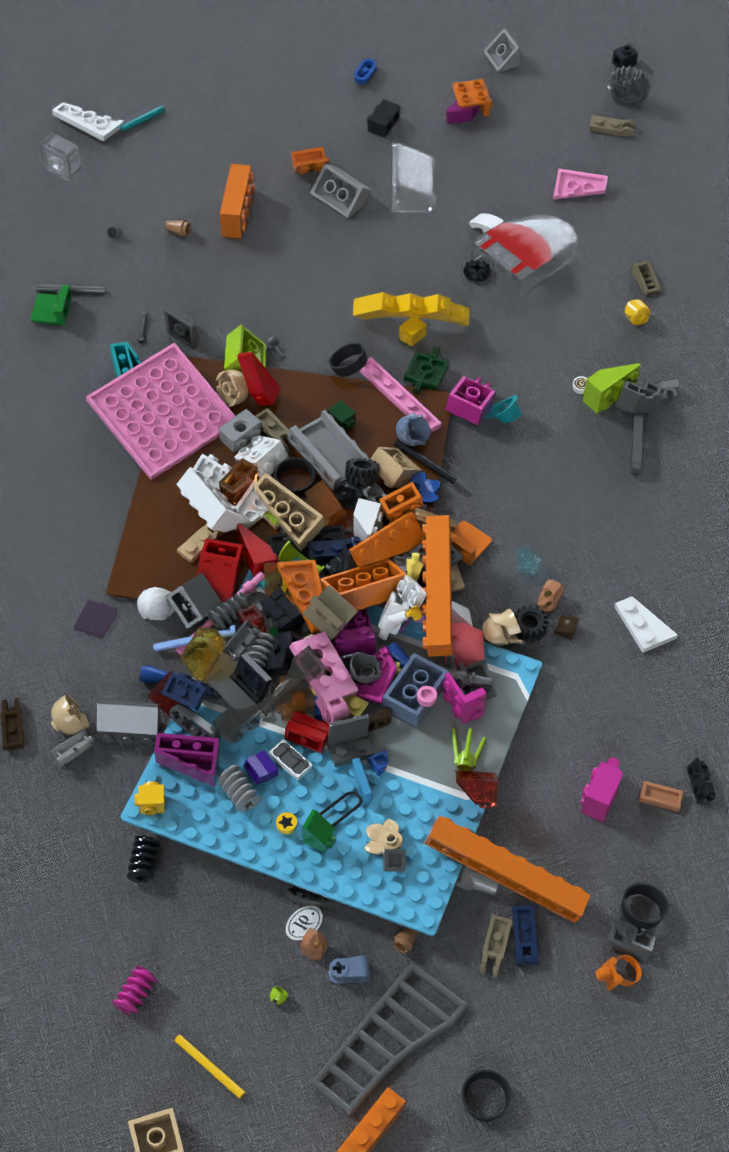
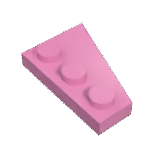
M559 169L553 200L605 194L608 176Z

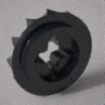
M471 259L470 262H466L463 273L467 279L481 282L490 276V264H486L485 260L480 261L477 259L474 261ZM476 267L479 268L478 273L475 271Z

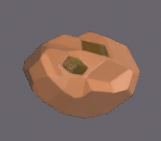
M547 580L538 597L539 611L543 609L544 614H549L557 608L565 590L561 583Z
M309 928L301 941L300 951L313 961L321 960L327 952V940L323 937L322 933Z

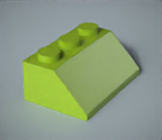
M242 324L226 336L225 371L237 370L242 372L237 357L238 353L253 352L265 367L266 344Z

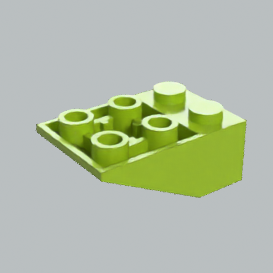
M636 363L597 371L586 379L583 402L596 414L603 410L606 411L611 404L617 401L626 380L637 385L641 364Z

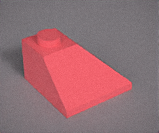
M452 623V655H456L454 662L456 669H460V663L469 666L483 659L485 660L483 631L466 623Z

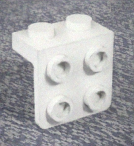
M264 436L252 438L251 442L240 449L235 456L236 461L253 465L259 478L265 473L271 475L275 472L280 462L290 458L281 440Z

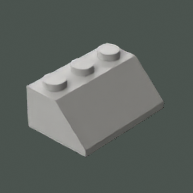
M325 163L310 194L349 218L365 205L372 189L338 167Z

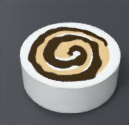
M580 376L574 379L572 386L574 392L584 394L586 377Z

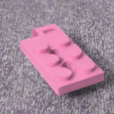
M326 632L291 643L290 649L318 697L315 702L321 711L323 720L330 724L337 720L348 719L350 713L344 698L356 694L358 688ZM312 653H318L321 659L314 658ZM322 669L328 670L331 676L324 675Z

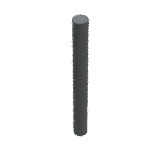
M36 285L37 292H58L62 288V285ZM70 286L71 293L106 294V287Z

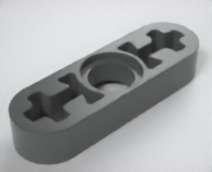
M178 703L170 709L171 719L192 736L219 738L220 741L219 731L189 707Z
M289 883L285 888L286 898L290 902L339 909L345 905L329 898L325 901L324 896H321L319 899H312L310 897L311 891L306 890L305 898L303 888ZM294 888H298L296 895H292L291 892Z

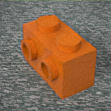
M413 482L379 499L381 508L390 523L407 512H412L415 508L421 509L424 506L422 496Z

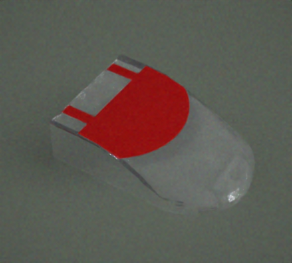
M537 214L517 218L491 228L472 241L471 259L475 261L483 254L490 257L519 280L517 297L521 298L573 258L577 248V235L566 221L556 216Z

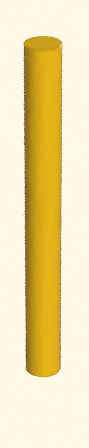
M179 1034L174 1041L234 1095L239 1099L244 1096L245 1091L182 1035Z

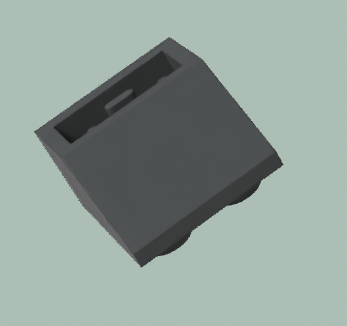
M203 572L166 595L187 629L208 616L207 612L209 610L214 611V607H220V603H222Z

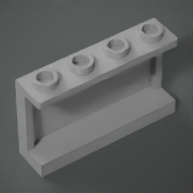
M326 410L321 412L320 418L299 429L295 425L289 429V442L305 460L313 465L318 475L332 490L338 485L348 482L345 478L347 460L352 458H366V460H369L367 454L360 450L356 442L346 434L345 430L335 422L333 416L328 414Z

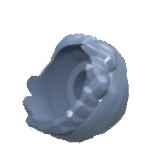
M412 413L398 421L396 434L403 444L412 447L420 444L425 445L429 439L431 429L422 414L415 415V413Z

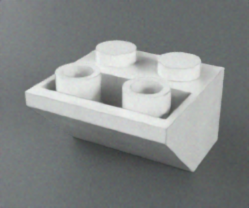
M358 499L354 511V536L359 537L361 542L383 528L381 503Z

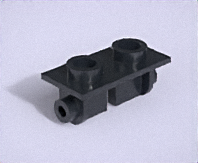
M696 758L687 766V773L696 802L699 804L705 798L707 801L714 800L716 793L712 782H706V780L710 779L707 764Z

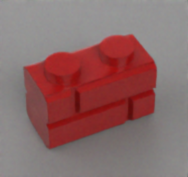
M294 712L291 720L286 725L284 739L322 754L328 741L329 724L326 721L313 719L307 714Z

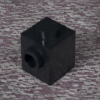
M628 43L613 51L612 63L617 68H622L623 65L626 68L629 65L632 67L637 63L638 52Z

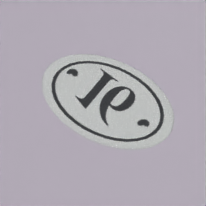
M311 905L295 911L286 924L287 936L293 940H302L309 928L318 930L323 919L322 911L318 907Z

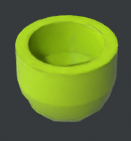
M274 986L270 992L271 1002L274 999L277 1000L276 1005L283 1004L289 996L284 989L278 986Z

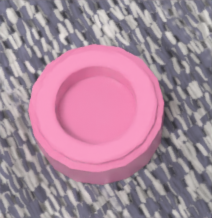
M431 686L421 687L417 692L418 703L424 707L433 706L437 701V691Z

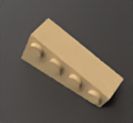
M267 473L253 486L258 498L301 552L307 547L308 542H311L326 525L323 515Z

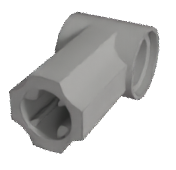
M463 865L456 885L465 890L476 889L495 896L499 883Z

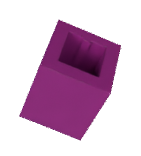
M455 100L454 104L446 110V123L453 124L472 121L480 112V105L460 108L457 100Z

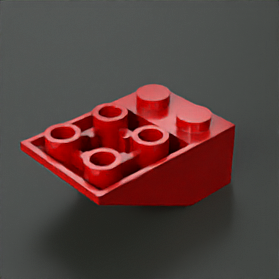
M205 539L196 576L203 572L222 602L226 603L228 598L233 597L244 560L243 545Z

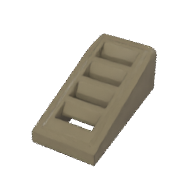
M649 260L633 264L631 272L645 295L662 290ZM654 286L653 289H649V290H648L647 287Z

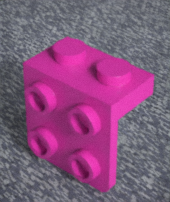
M449 672L444 675L442 696L444 701L451 705L454 716L457 719L459 718L463 724L481 718L484 715L486 701L484 689L480 688L464 695Z

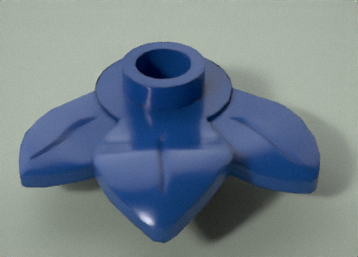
M423 471L414 474L411 482L416 486L423 502H436L438 496L435 493L438 491L441 482L426 479Z

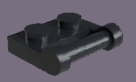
M247 653L240 655L236 668L230 675V678L257 705L263 702L272 678ZM242 677L251 685V687L242 679Z

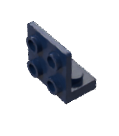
M172 672L161 693L196 711L199 710L206 695L216 700L219 698L214 693V688L198 679L197 681L192 679L191 676L180 672L179 675Z

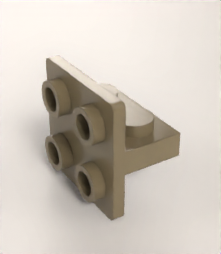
M328 585L319 596L314 595L309 600L311 605L305 610L303 615L321 632H326L330 640H333L358 611L333 587Z

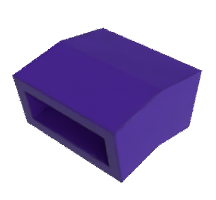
M265 750L246 758L243 767L256 785L267 782L278 775V768Z

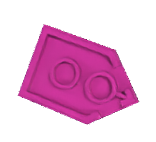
M386 646L371 655L375 656L378 662H380L381 678L366 685L355 683L358 692L354 695L365 701L382 704L383 696L389 689L396 673L397 667Z

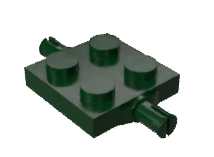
M434 347L431 354L417 351L414 354L403 379L415 384L412 390L413 393L419 394L422 387L438 390L449 367V361L438 357L440 353L439 348Z

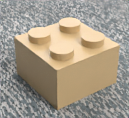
M173 1108L128 1121L135 1152H184Z

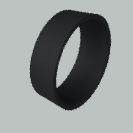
M349 343L337 349L329 358L328 363L338 376L347 377L360 371L366 365L368 358L361 343ZM361 354L351 364L338 367L346 358Z
M297 457L288 458L280 462L274 472L275 480L279 482L280 475L288 469H303L311 476L312 481L310 484L301 489L288 490L298 497L307 494L314 484L315 469L313 465L307 460Z
M635 883L624 891L621 911L624 918L631 925L640 929H651L656 927L667 915L669 909L667 898L657 887L647 883ZM636 894L651 898L659 907L660 919L644 921L635 917L628 910L625 900L629 896Z
M487 1069L479 1070L472 1073L464 1082L462 1099L466 1110L471 1116L481 1121H492L499 1118L509 1107L511 1088L507 1080L498 1072ZM479 1079L496 1081L503 1088L506 1096V1103L502 1112L491 1117H484L474 1113L466 1104V1092L469 1086Z

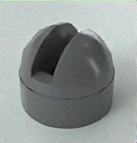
M112 225L107 229V235L110 239L115 240L121 236L122 230L118 225Z

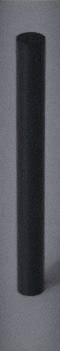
M399 439L396 440L394 446L450 483H455L457 479L455 476L411 447L403 444Z

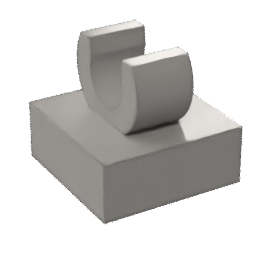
M678 379L656 384L662 387L661 396L663 399L667 398V391L671 392L672 397L677 395L674 388L679 386Z

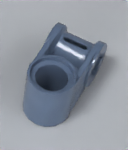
M362 955L334 959L329 965V980L334 984L368 982L371 980L368 957ZM336 969H340V972L342 973L337 974Z

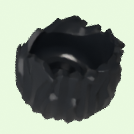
M341 552L339 557L334 555L335 560L331 559L329 565L328 563L325 564L324 571L327 577L358 566L351 553Z

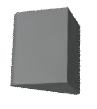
M504 28L483 51L499 73L517 67L520 64L521 48L508 30Z

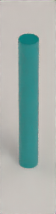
M160 106L122 125V132L165 112L164 107Z

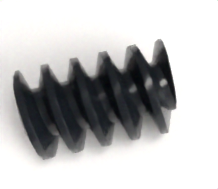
M135 836L134 848L131 851V864L128 866L129 872L127 873L129 880L136 883H146L147 879L154 877V873L150 871L155 870L156 867L151 863L157 862V858L152 855L159 853L156 847L160 846V842L148 836Z

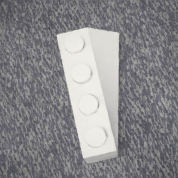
M189 467L177 483V486L181 489L180 493L190 500L189 504L199 511L198 515L208 522L207 526L211 530H219L226 533L236 529L237 524L244 526L250 522L246 516L238 514L240 510L227 501L228 498L216 490L217 487L202 472Z

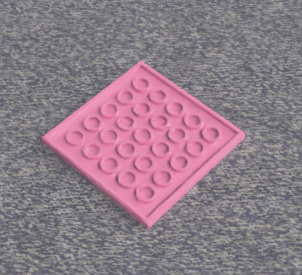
M175 342L86 396V401L150 480L218 438L219 428L235 417V414Z

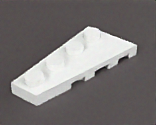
M61 103L52 110L53 116L102 141L108 139L124 125L123 120L114 121L106 115L104 117L97 116L96 112H84L82 108L67 103Z

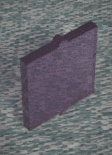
M88 599L74 625V629L86 632L87 635L92 634L104 638L117 613V609Z

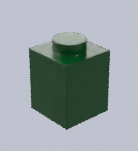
M342 400L327 410V413L332 415L335 422L345 431L352 429L356 424V412Z

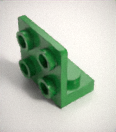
M62 284L61 291H58L57 295L38 293L30 318L31 322L65 325L72 301L70 286Z

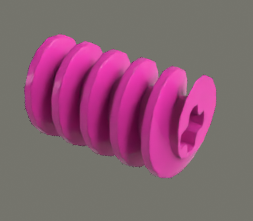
M135 965L136 969L131 971L132 977H128L126 979L127 984L121 987L123 992H119L117 994L118 999L112 1002L118 1010L127 1015H131V1012L139 1013L136 1004L144 1005L140 998H148L145 989L152 991L153 987L149 983L158 982L150 971L139 965Z

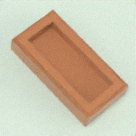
M643 781L639 802L679 812L684 791Z

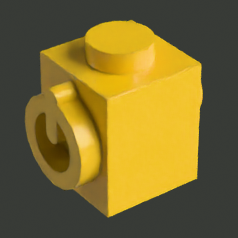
M151 781L138 785V794L134 795L135 806H139L140 814L154 815L156 813H165L164 784L161 785L158 782Z

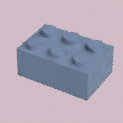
M413 653L384 694L382 708L387 707L391 709L392 715L417 728L431 708V706L424 707L418 703V690L423 686H431L437 691L438 698L444 687V675L449 671Z

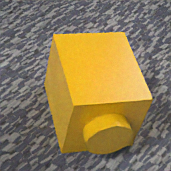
M411 317L399 326V338L402 342L412 347L426 336L427 324L419 318Z

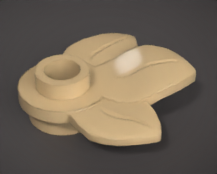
M387 819L383 825L371 824L366 827V833L371 839L364 847L366 852L379 855L383 853V849L399 850L402 847L403 838L395 821Z

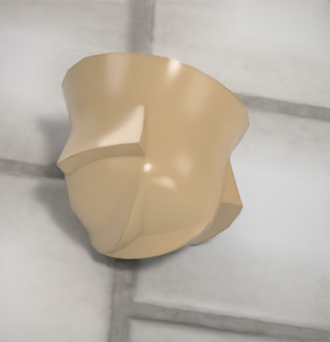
M507 609L501 614L489 613V618L483 624V637L497 647L512 643L522 644V640H519L516 636L517 633H521V630L511 609Z

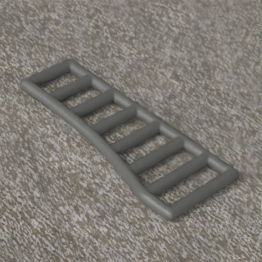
M409 963L312 1079L311 1085L345 1114L352 1116L374 1089L403 1060L433 1038L453 1027L469 1008L468 1003L417 963ZM413 972L458 1007L451 1016L406 982ZM399 989L403 990L443 1023L433 1029L429 1028L396 1002L393 996ZM387 1005L424 1035L412 1042L378 1014ZM374 1022L405 1048L397 1055H393L367 1034L365 1030ZM358 1038L388 1061L380 1071L351 1049ZM344 1055L372 1077L365 1087L361 1086L337 1066ZM330 1072L358 1094L350 1105L322 1083Z

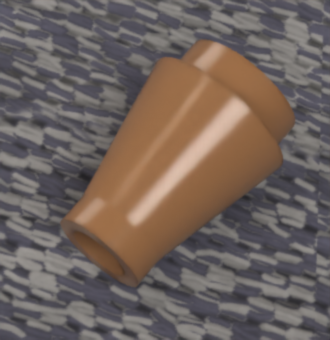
M187 220L166 221L165 223L166 231L173 232L182 237L189 236L191 233V223Z
M405 927L394 937V948L404 954L411 951L419 932Z

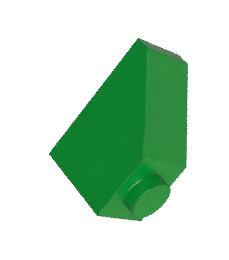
M312 809L303 825V843L325 854L327 849H332L336 842L335 827L318 811Z

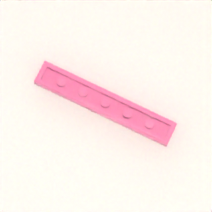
M372 357L368 358L366 365L360 372L406 416L415 413V415L422 414L430 426V434L441 427L442 423Z

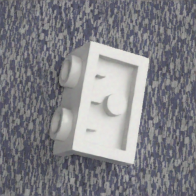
M202 453L193 469L202 472L218 490L223 492L231 477L236 478L237 476L232 472L234 468L226 463L222 466L218 463V458L211 454L207 457Z

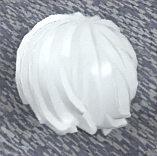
M158 587L142 591L137 600L138 611L142 618L162 621L171 616L175 609L166 597L171 592Z

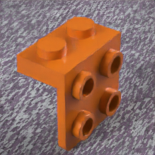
M483 79L453 83L452 88L460 108L480 105L483 117L490 116V109H492L493 104Z
M324 147L291 152L294 173L299 172L300 175L309 173V170L320 172L325 163L329 164L330 159L325 157Z
M461 521L457 528L451 532V545L463 555L462 561L469 566L474 563L492 542L491 537L466 521Z

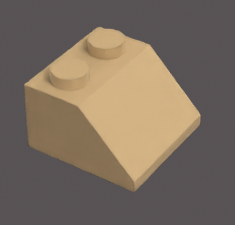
M378 447L371 457L372 461L379 463V477L390 488H401L411 481L414 474L422 472L398 448Z

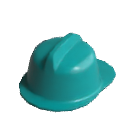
M513 395L506 400L493 404L482 419L487 420L496 417L502 423H510L521 417L522 411L516 401L518 396Z

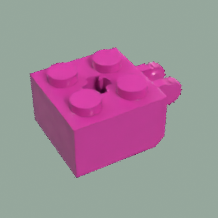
M463 376L449 394L445 410L478 425L493 405L496 391L490 389L491 383L489 382L484 386L481 385L482 379L478 377L473 381Z
M611 757L607 763L601 761L598 768L594 767L590 776L591 780L589 784H586L580 804L583 805L581 813L603 823L616 798L623 776L622 771L618 769L620 763L617 758Z

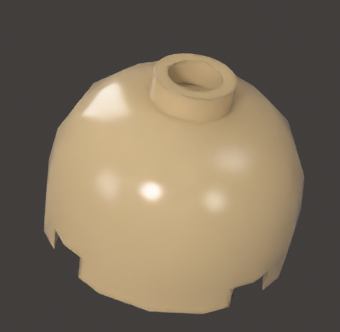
M226 370L218 374L216 381L219 380V386H216V390L225 404L228 403V407L236 406L247 399L249 390L242 372Z
M69 695L62 696L51 709V717L53 719L51 725L57 732L61 730L64 734L75 735L90 725L85 714H81L79 711V705Z

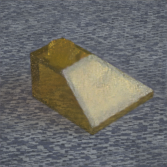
M198 628L180 659L196 680L204 682L222 654L226 641L216 629Z

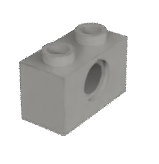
M247 409L219 428L220 440L233 452L242 449L252 438L262 433L261 421Z

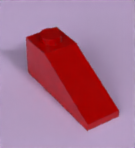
M253 352L238 353L237 357L252 398L259 406L273 405L281 387Z
M237 524L236 539L240 545H243L244 557L253 577L260 571L264 575L275 573L278 557L276 553H273L271 546L242 524Z

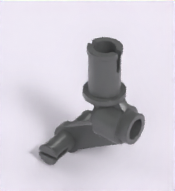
M456 655L447 656L444 669L449 671L459 688L470 685V688L477 687L488 691L491 690L493 678L476 675V672L468 675L465 671H457L454 665Z

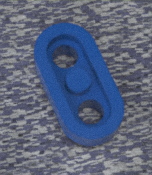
M368 58L360 63L354 72V81L357 84L363 85L370 81L377 70L376 61Z

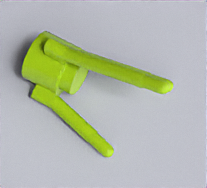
M452 728L453 764L461 771H471L473 768H476L477 760L486 741V737H483L473 756V753L470 751L472 728L468 729L466 747L460 754L458 752L456 729Z

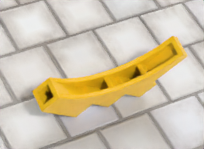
M381 292L354 299L353 316L364 320L384 317H416L440 320L461 326L469 325L470 308L451 302V298L440 294L421 297L412 293L393 296Z

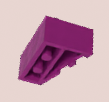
M157 733L154 748L157 764L215 787L220 755L219 738Z

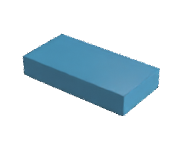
M352 759V772L363 804H369L372 801V791L361 759Z

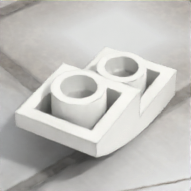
M479 214L469 222L471 228L479 227L484 233L505 223L504 220L491 214Z
M405 575L404 579L400 580L397 585V592L401 599L408 601L411 608L413 606L421 607L427 594L414 579Z

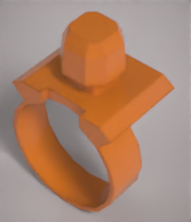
M624 954L618 958L611 957L602 964V967L595 971V975L598 980L605 981L608 990L611 991L619 984L625 987L633 986L641 979L642 970L635 958ZM619 959L625 960L632 965L636 974L635 982H629L617 973L615 965Z

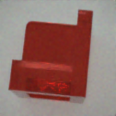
M256 604L238 611L240 627L245 621L257 625L262 633L266 632L264 616Z

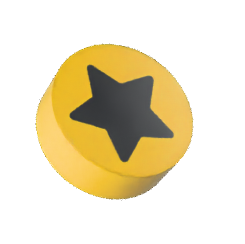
M289 812L280 814L276 819L277 830L285 835L292 834L297 829V818L295 815Z

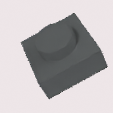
M383 849V871L405 872L406 850Z

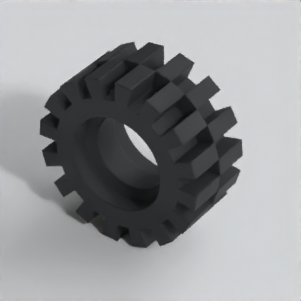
M366 458L347 460L345 467V478L347 481L355 482V484L361 483V485H364V483L370 485L378 481L379 463L372 461V459L366 460Z
M529 604V608L526 605L522 606V609L518 608L514 616L521 633H517L516 636L519 635L520 640L525 638V642H528V639H531V642H535V638L538 641L541 640V636L544 637L547 632V613L544 614L543 609L539 611V606L532 608L531 604ZM532 619L538 625L534 628H528L523 625V621Z

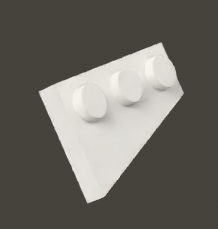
M255 481L251 483L236 505L240 510L238 514L246 516L250 520L248 524L244 525L247 529L262 519L263 514L268 510L255 493L253 487L257 483Z
M629 597L615 603L616 611L642 653L677 639L678 635L634 597Z

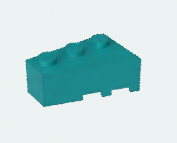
M128 342L110 344V358L115 378L141 363L139 356Z

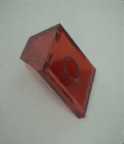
M455 770L456 783L475 805L485 809L497 805L498 778L496 773Z

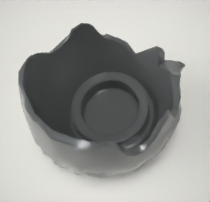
M357 652L351 658L350 670L356 681L369 684L381 678V665L375 656H369L364 652Z

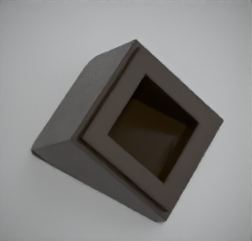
M561 616L554 634L572 640L580 618Z

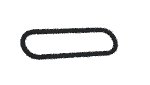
M354 791L347 792L321 811L320 814H324L346 796L356 795L359 798V803L331 824L334 827L361 806L362 798L360 794Z

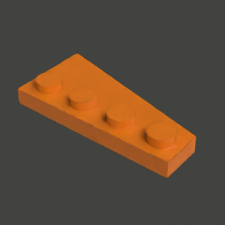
M409 511L355 545L349 551L356 565L362 567L411 551L426 539L414 513Z
M316 561L278 562L276 567L310 632L321 633L303 615L305 610L311 605L309 600L314 595L319 596L323 592Z

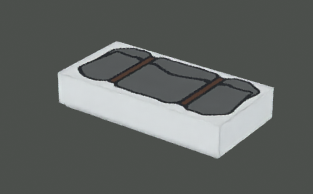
M284 739L269 751V756L297 781L312 769V764Z

